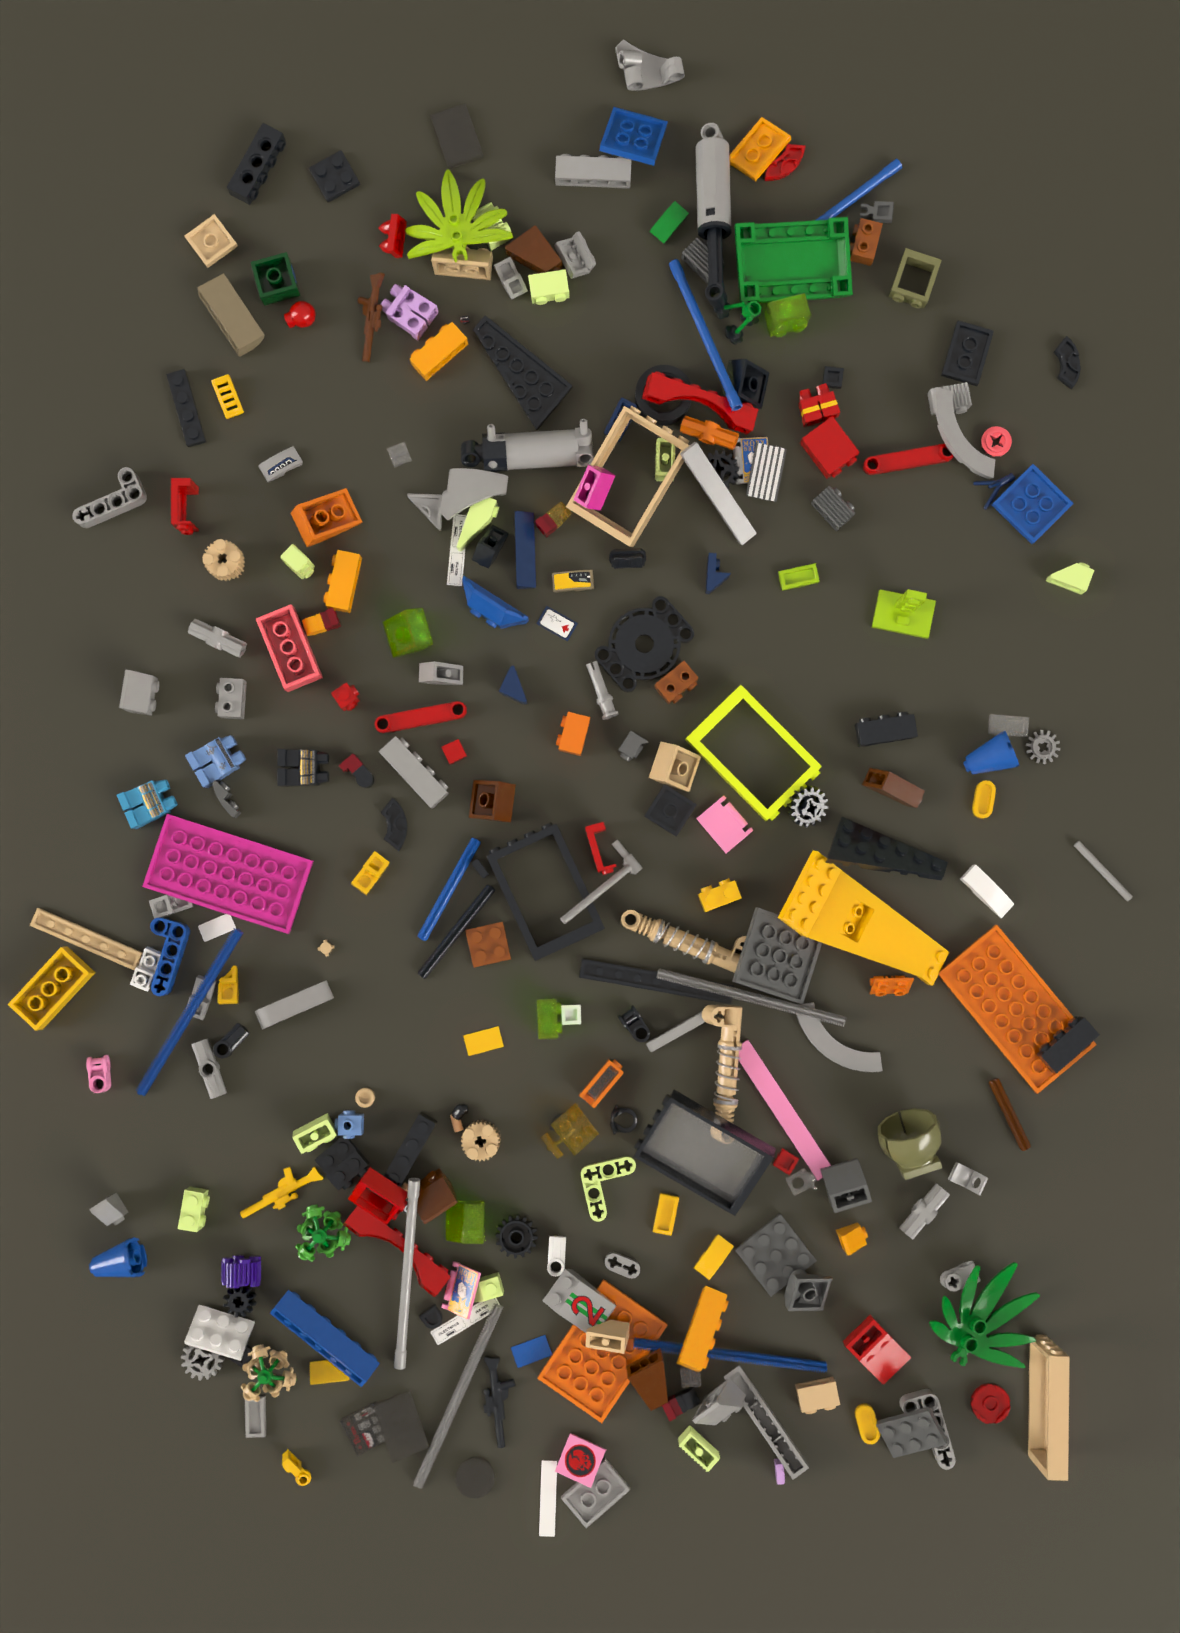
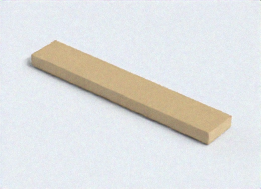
M37 908L29 925L134 971L143 955V952L41 908Z

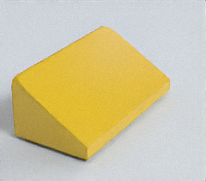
M328 1360L310 1362V1385L348 1381L350 1379Z

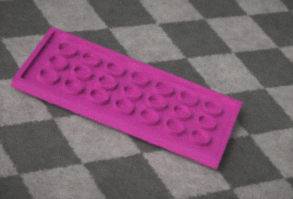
M167 814L142 887L290 934L314 861Z

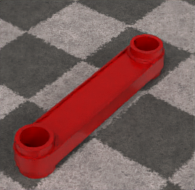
M939 444L868 457L864 461L863 470L868 475H876L951 461L954 456L951 452L950 456H945L942 450L947 449L949 452L950 450L946 444ZM867 463H874L876 469H870Z
M456 701L383 715L375 720L374 726L380 733H390L458 720L466 716L467 707L463 702ZM462 706L463 713L460 715L454 714V708ZM380 721H388L386 729H379Z

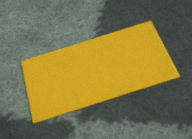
M499 1026L463 1036L468 1056L504 1047Z

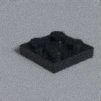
M342 150L309 167V171L327 203L360 185Z
M664 784L644 817L677 837L697 804Z

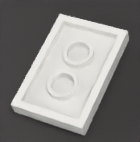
M199 1305L184 1342L187 1345L241 1361L255 1321L234 1317L232 1314Z

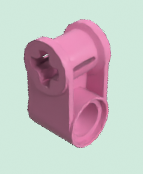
M104 1055L101 1058L88 1057L86 1067L90 1090L94 1093L108 1091L111 1087L109 1056ZM99 1079H101L104 1083L102 1089H99L97 1087V1081Z

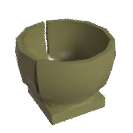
M916 1108L900 1111L905 1132L903 1131L898 1112L886 1117L879 1124V1144L884 1154L895 1162L905 1180L942 1168L941 1161L936 1155L942 1142L940 1123L935 1114L929 1110Z

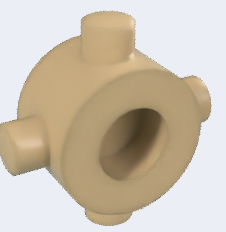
M323 940L324 943L318 947V951H321L327 957L332 949H335V946L328 943L327 940Z

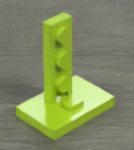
M880 589L871 628L928 639L936 601L926 599L927 593L908 589L904 594Z

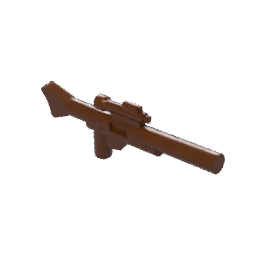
M381 272L370 275L372 284L371 298L367 299L362 296L358 298V303L363 305V314L366 316L363 362H370L374 329L377 332L381 326L380 313L382 305L378 304L379 289L385 276Z

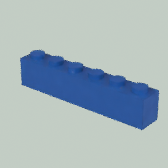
M288 1290L270 1312L272 1316L360 1387L367 1382L380 1364L373 1354L366 1353L358 1342L350 1340L343 1330L334 1327L327 1317L319 1315L312 1305L303 1302L301 1297L295 1292Z

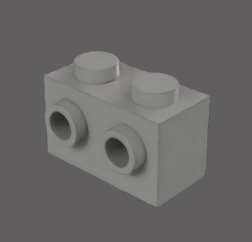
M220 678V683H217L216 686L219 700L215 703V713H218V717L244 719L247 684L244 679Z

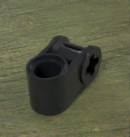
M634 1005L623 1015H618L624 1027L636 1041L645 1042L649 1039V1028ZM644 1028L647 1031V1036L644 1039H639L636 1036L637 1029Z

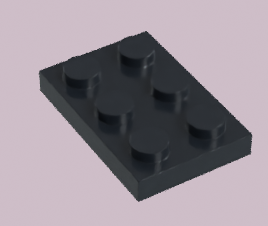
M958 320L941 376L978 386L994 331Z

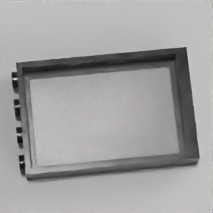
M673 1090L670 1095L666 1094L661 1103L664 1105L662 1109L656 1110L652 1117L654 1120L652 1125L648 1123L643 1132L644 1138H639L636 1142L634 1157L736 1216L773 1160L776 1148L680 1092Z

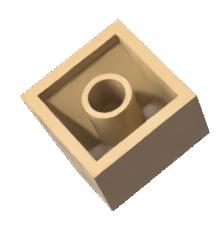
M660 742L649 778L689 792L701 756L678 745Z

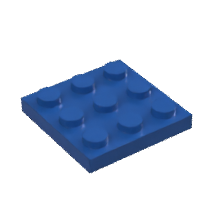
M613 107L599 151L654 166L668 121Z
M1032 464L992 506L1021 535L1033 544L1074 503Z

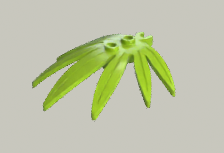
M446 170L441 188L445 217L442 216L438 206L428 195L420 191L416 192L421 208L440 229L437 230L426 225H414L406 228V235L429 240L413 247L407 254L408 259L453 248V259L455 262H458L457 256L460 254L464 255L465 260L468 259L465 248L469 244L488 243L513 238L511 232L494 228L486 229L507 215L506 209L488 211L471 223L484 194L485 179H480L471 188L466 198L463 214H461L458 186L450 170Z

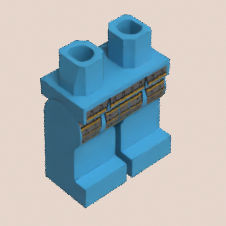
M152 780L137 788L117 794L123 811H127L124 814L131 829H138L171 813L170 810L178 805L174 796L164 798L163 792L170 789L167 780Z

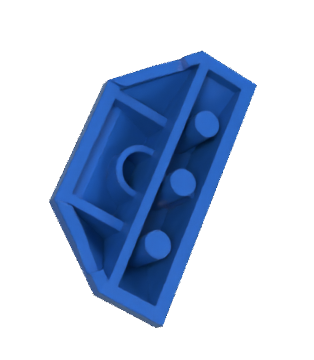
M464 576L462 578L469 609H471L470 613L477 618H480V616L485 618L489 626L493 628L497 626L502 629L526 624L529 621V617L467 577Z

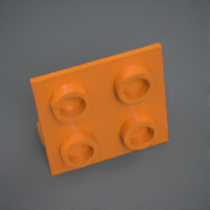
M905 975L891 976L890 978L888 976H885V978L883 976H873V978H870V986H872L870 994H875L876 996H885L887 994L903 996L909 993L914 978L905 977Z

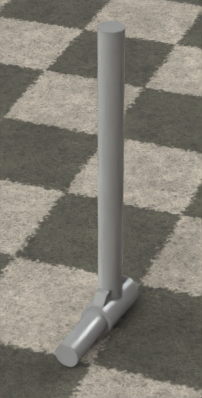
M616 840L612 845L623 857L624 867L562 916L560 919L564 924L574 918L627 873L637 874L643 869L619 840Z

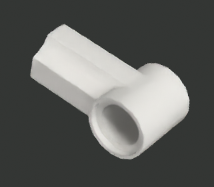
M549 1236L547 1271L555 1277L560 1276L565 1269L566 1237ZM559 1262L562 1266L561 1270H552L551 1263Z

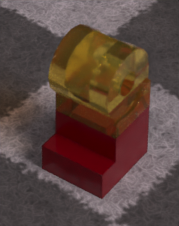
M560 502L545 515L536 519L535 525L547 538L572 513L563 502Z

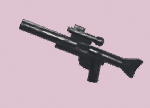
M485 1356L484 1360L490 1372L492 1396H489L490 1389L485 1388L486 1404L483 1405L484 1413H487L488 1417H490L491 1413L494 1412L498 1448H504L503 1420L505 1419L503 1400L508 1398V1388L515 1387L516 1383L514 1379L504 1382L498 1381L497 1367L500 1357Z

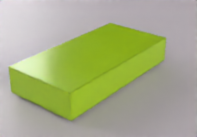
M816 563L778 571L782 591L820 582Z

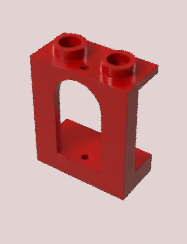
M171 478V524L183 535H192L193 532H199V529L191 521H187V495H199V487L191 478Z
M604 822L585 827L597 872H602V875L613 873V868L617 867L616 864L603 866L594 834L606 831Z

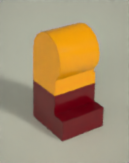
M334 608L327 609L325 612L302 620L307 636L341 627Z

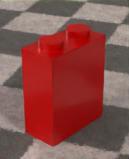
M833 416L804 436L800 442L826 479L831 476L835 478L842 472L841 469L844 466L850 467L853 465L860 453Z

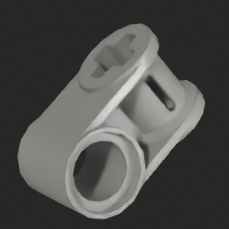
M967 1261L957 1267L944 1271L940 1276L942 1286L950 1291H958L964 1288L970 1273L975 1268L974 1262ZM952 1277L954 1279L952 1280V1284L950 1285L949 1282L951 1281L950 1278Z

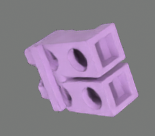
M395 284L390 291L395 300L392 303L385 298L381 303L382 311L387 315L388 320L394 322L419 341L427 330V325H430L439 313L437 305L415 291L410 290L406 285L401 287Z

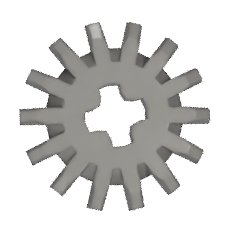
M1040 730V735L1034 732L1035 738L1033 739L1030 736L1028 738L1032 743H1026V746L1031 747V750L1026 752L1033 753L1030 757L1031 760L1035 756L1037 757L1036 763H1039L1040 759H1042L1043 764H1046V759L1053 762L1051 756L1058 757L1055 751H1060L1061 748L1056 747V744H1059L1060 741L1055 742L1053 740L1057 737L1055 734L1052 737L1049 736L1051 731H1047L1046 735H1044L1043 730ZM1045 742L1047 744L1046 748H1048V750H1043L1042 752H1040V747L1038 746V744H1043Z

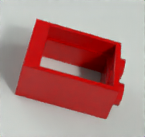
M370 1167L357 1183L348 1200L387 1225L391 1219L395 1220L407 1205L408 1201L405 1199L408 1192Z

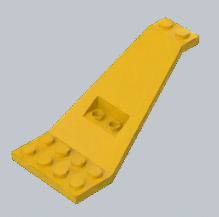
M813 850L778 918L801 936L915 975L927 985L933 986L949 952L835 864L825 863L827 858L818 851Z

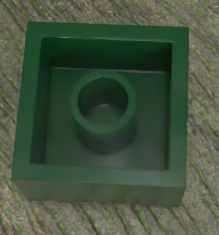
M287 252L250 262L259 296L264 306L301 296Z

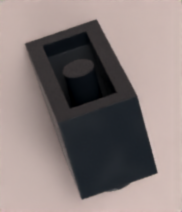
M492 525L478 542L472 560L489 569L496 560L509 533Z

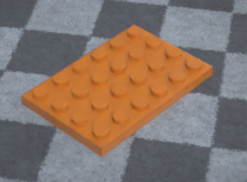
M604 1279L597 1290L617 1305L606 1321L616 1320L630 1323L629 1340L625 1353L587 1348L586 1333L572 1325L537 1377V1379L600 1423H603L630 1382L627 1377L626 1366L650 1353L648 1348L647 1350L646 1348L638 1350V1347L633 1349L635 1337L636 1339L643 1338L657 1341L668 1326V1323Z

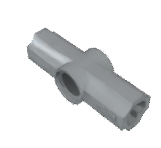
M194 619L189 626L188 634L205 641L206 644L218 650H224L241 658L246 650V642L229 635L228 632L216 626L212 627L197 619Z
M209 1039L191 1044L199 1065V1073L204 1079L210 1099L226 1094L227 1090L220 1073V1065L215 1059ZM207 1064L213 1066L212 1074L206 1071L205 1067Z
M936 1183L924 1198L915 1203L911 1210L912 1213L899 1228L913 1240L925 1224H929L936 1217L937 1210L950 1194Z

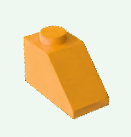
M858 1222L836 1230L842 1249L847 1255H851L867 1245L865 1240L868 1238L864 1226L861 1227Z

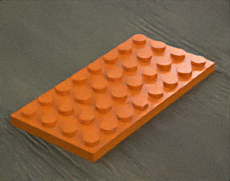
M994 925L938 973L941 980L1036 1094L1041 1092L1097 1045L1093 1041L1057 1074L1051 1072L1036 1055L1039 1052V1048L1046 1042L1050 1043L1057 1031L1068 1027L1067 1023L1073 1016L998 925Z

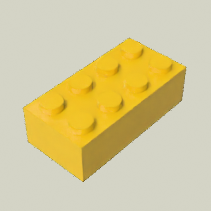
M60 947L8 1005L35 1031L43 1030L96 972L69 947Z

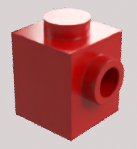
M347 682L331 692L343 711L352 710L360 701L357 697L359 695L358 690L354 685L350 686Z

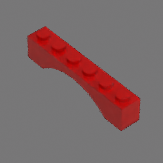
M661 372L652 373L647 377L642 399L659 405L673 400L699 402L715 411L724 420L729 429L746 435L753 431L758 409L754 408L752 404L743 402L742 408L732 411L726 396H719L716 391L702 390L698 385H688L683 383L681 379L665 377L666 375Z
M359 1206L354 1209L343 1225L348 1227L358 1237L379 1238L391 1243L404 1254L405 1239L402 1238L403 1234L396 1228L392 1230L385 1223ZM414 1243L413 1268L417 1275L418 1284L435 1297L450 1279L449 1270L441 1264L439 1266L433 1262V1257L426 1252L422 1254L417 1250L419 1247Z

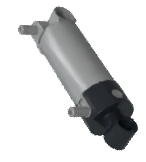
M586 419L580 420V428L517 433H495V426L489 424L487 425L488 433L482 434L481 444L474 440H467L461 445V462L464 466L475 467L482 462L484 463L485 471L490 472L568 466L586 467L594 459L592 432L587 426Z

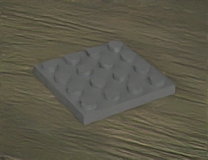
M756 907L732 982L803 1005L822 943L801 936L778 918V914Z

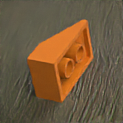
M347 488L298 504L291 512L306 547L321 543L362 523Z

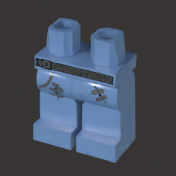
M232 735L224 738L218 737L198 750L185 755L192 769L196 771L195 774L204 788L211 787L215 780L220 781L240 768L239 765L246 760L240 750L232 755L230 748L237 745Z

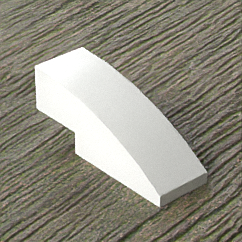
M972 865L960 878L1000 918L1014 905L1009 897L977 865Z

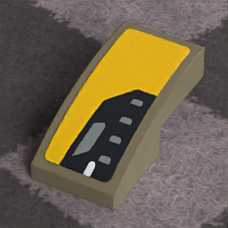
M593 570L552 573L553 592L555 593L594 589Z

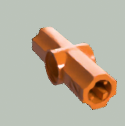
M686 415L682 420L680 428L681 433L696 437L703 443L709 445L716 444L734 450L739 437V433L721 428L717 423L707 420L703 422Z

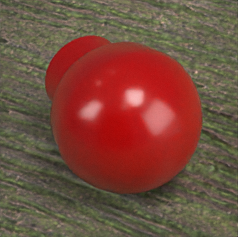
M306 301L296 302L290 308V312L284 314L289 328L295 326L300 328L309 327L313 324L316 317L314 307Z

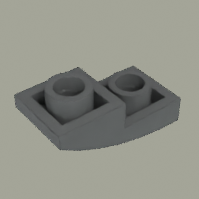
M215 780L212 784L218 800L233 818H237L241 814L238 810L239 806L232 799L228 801L233 795L229 791L231 788L224 781L218 782Z

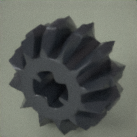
M246 1286L227 1289L228 1294L224 1295L223 1299L228 1302L223 1306L230 1307L227 1312L228 1314L234 1311V1317H238L239 1314L245 1317L247 1312L251 1313L253 1311L252 1306L257 1304V1301L253 1300V1298L257 1295L256 1293L250 1294L253 1289L252 1287H249L247 1290L245 1289ZM238 1297H241L242 1304L239 1303Z

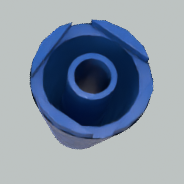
M1006 731L999 733L965 756L966 761L963 762L966 771H971L972 775L1020 766Z
M129 1238L93 1257L89 1264V1270L96 1277H141L145 1273L143 1268L147 1267L145 1247L139 1245L137 1242L139 1241L138 1238Z

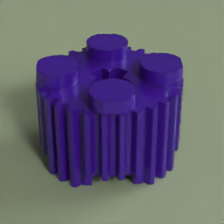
M232 1255V1257L222 1258L221 1282L222 1285H226V1288H239V1286H248L249 1283L250 1287L260 1286L261 1256L244 1258V1255Z

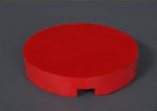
M983 1384L976 1388L971 1396L970 1404L973 1413L980 1421L986 1424L1000 1423L1010 1412V1398L1005 1390L997 1384Z

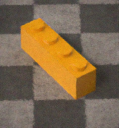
M708 1286L702 1289L677 1364L696 1372L702 1371V1368L706 1369L709 1357L706 1356L709 1349H713L716 1340L713 1338L715 1330L719 1331L722 1323L720 1319L721 1313L725 1312L728 1306L727 1294Z

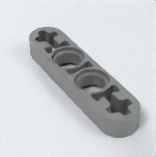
M702 1011L647 1042L646 1045L649 1051H655L703 1024L705 1021L702 1018Z

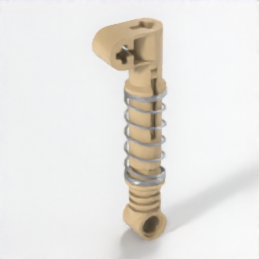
M627 910L621 915L620 921L624 928L634 932L638 930L639 934L643 932V936L647 934V937L653 943L663 939L664 947H673L674 951L678 949L684 955H692L693 959L700 958L705 964L709 965L712 963L735 973L740 954L735 953V950H742L743 947L740 946V943L745 942L746 936L737 938L732 950H728L719 946L713 940L709 942L708 938L704 940L699 938L698 934L696 936L689 934V930L685 932L680 930L679 926L677 928L672 927L669 922L665 926V920L663 921V919L651 921L652 918L649 917L647 919L646 915L642 917L643 914L635 910ZM628 914L634 915L636 919L633 925H628L625 922V917Z
M707 1005L702 1011L703 1020L708 1024L722 1027L721 1040L718 1041L719 1049L717 1050L719 1060L716 1061L719 1068L715 1072L718 1075V1080L715 1081L717 1091L714 1092L717 1097L713 1099V1105L715 1110H717L715 1112L717 1115L733 1123L735 1113L732 1112L738 1106V1099H734L733 1095H736V1091H739L736 1087L737 1080H740L737 1078L738 1070H740L738 1068V1060H741L739 1050H742V1043L740 1042L742 1007L734 1005ZM717 1013L722 1014V1018L716 1017L714 1015H716ZM711 1126L710 1132L714 1139L726 1144L734 1141V1138L725 1133L722 1135V1131Z

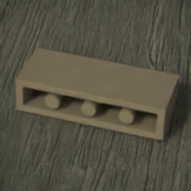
M224 273L197 287L198 296L239 357L250 352L262 342L265 336Z

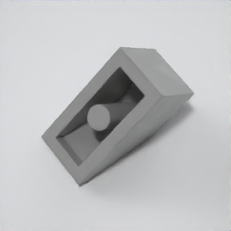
M435 661L419 663V682L436 685H463V666Z
M117 1193L89 1209L106 1226L111 1223L114 1225L119 1224L125 1220L124 1215L128 1213Z

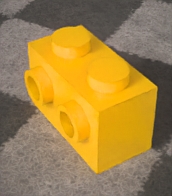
M728 878L720 881V886L712 888L710 885L701 889L702 893L698 894L704 912L742 898L735 880L730 881Z

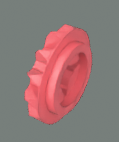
M998 426L991 427L984 432L981 438V447L985 450L986 454L992 455V457H1001L1009 451L1012 439L1006 429ZM1001 437L999 441L1000 446L995 445L991 447L993 443L992 438L995 440Z

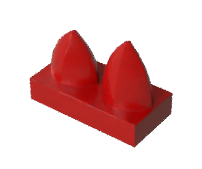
M391 214V220L382 223L378 227L382 233L389 235L379 247L382 251L393 255L395 258L403 257L407 221L399 214Z

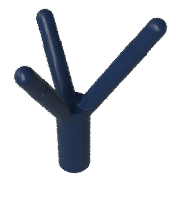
M1012 473L999 480L973 482V485H988V488L996 487L984 506L985 510L989 507L999 489L1015 480V476Z

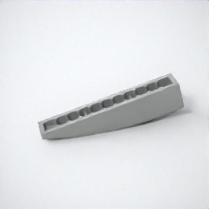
M740 1365L725 1375V1380L730 1378L746 1394L742 1402L744 1404L743 1407L791 1478L794 1480L809 1469V1464Z

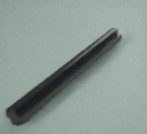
M486 885L418 971L419 976L423 979L429 976L495 892L491 885Z

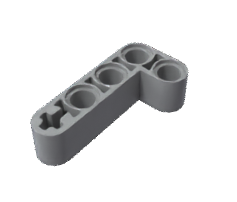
M125 467L120 469L118 480L122 489L75 509L72 515L73 520L83 528H90L141 506L146 502L147 495L139 476L131 468ZM132 474V479L125 482L126 476ZM139 491V492H140L139 497L136 498V499H133V498H132L133 494H134L135 492ZM118 499H122L121 505L116 507L115 502ZM104 506V512L98 514V509Z
M326 980L255 1011V1014L263 1030L333 999L334 996Z
M923 1389L903 1395L900 1398L899 1404L904 1413L930 1407L934 1415L938 1416L937 1421L947 1438V1444L932 1448L933 1454L942 1469L949 1470L953 1468L956 1462L941 1406L935 1393L930 1389ZM929 1396L933 1397V1400H932L931 1403H929V1404H925V1403H924V1400L926 1399V1397H929ZM908 1402H914V1406L911 1409H905ZM941 1450H944L947 1455L945 1461H943L944 1457Z

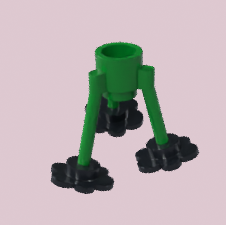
M745 300L731 305L727 302L721 308H714L718 319L721 320L724 317H729L731 309L742 307L740 319L744 322L738 328L735 325L725 327V336L727 339H730L732 344L736 345L738 342L741 343L743 341V332L741 330L745 326H752L753 323L757 324L759 322L758 317L761 315L762 307L757 301L748 303Z

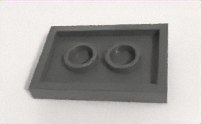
M930 1407L877 1420L876 1423L893 1458L947 1444V1438Z

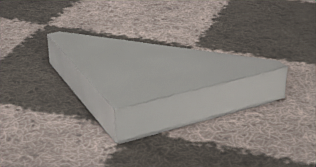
M408 493L407 496L439 531H442V514L440 513L442 495Z

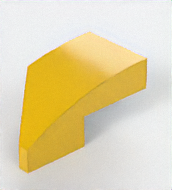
M233 966L224 977L219 979L218 1004H238L237 966Z

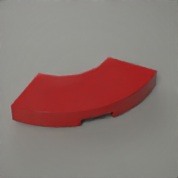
M787 144L782 155L774 159L765 170L764 181L779 180L791 174L800 164L806 145Z

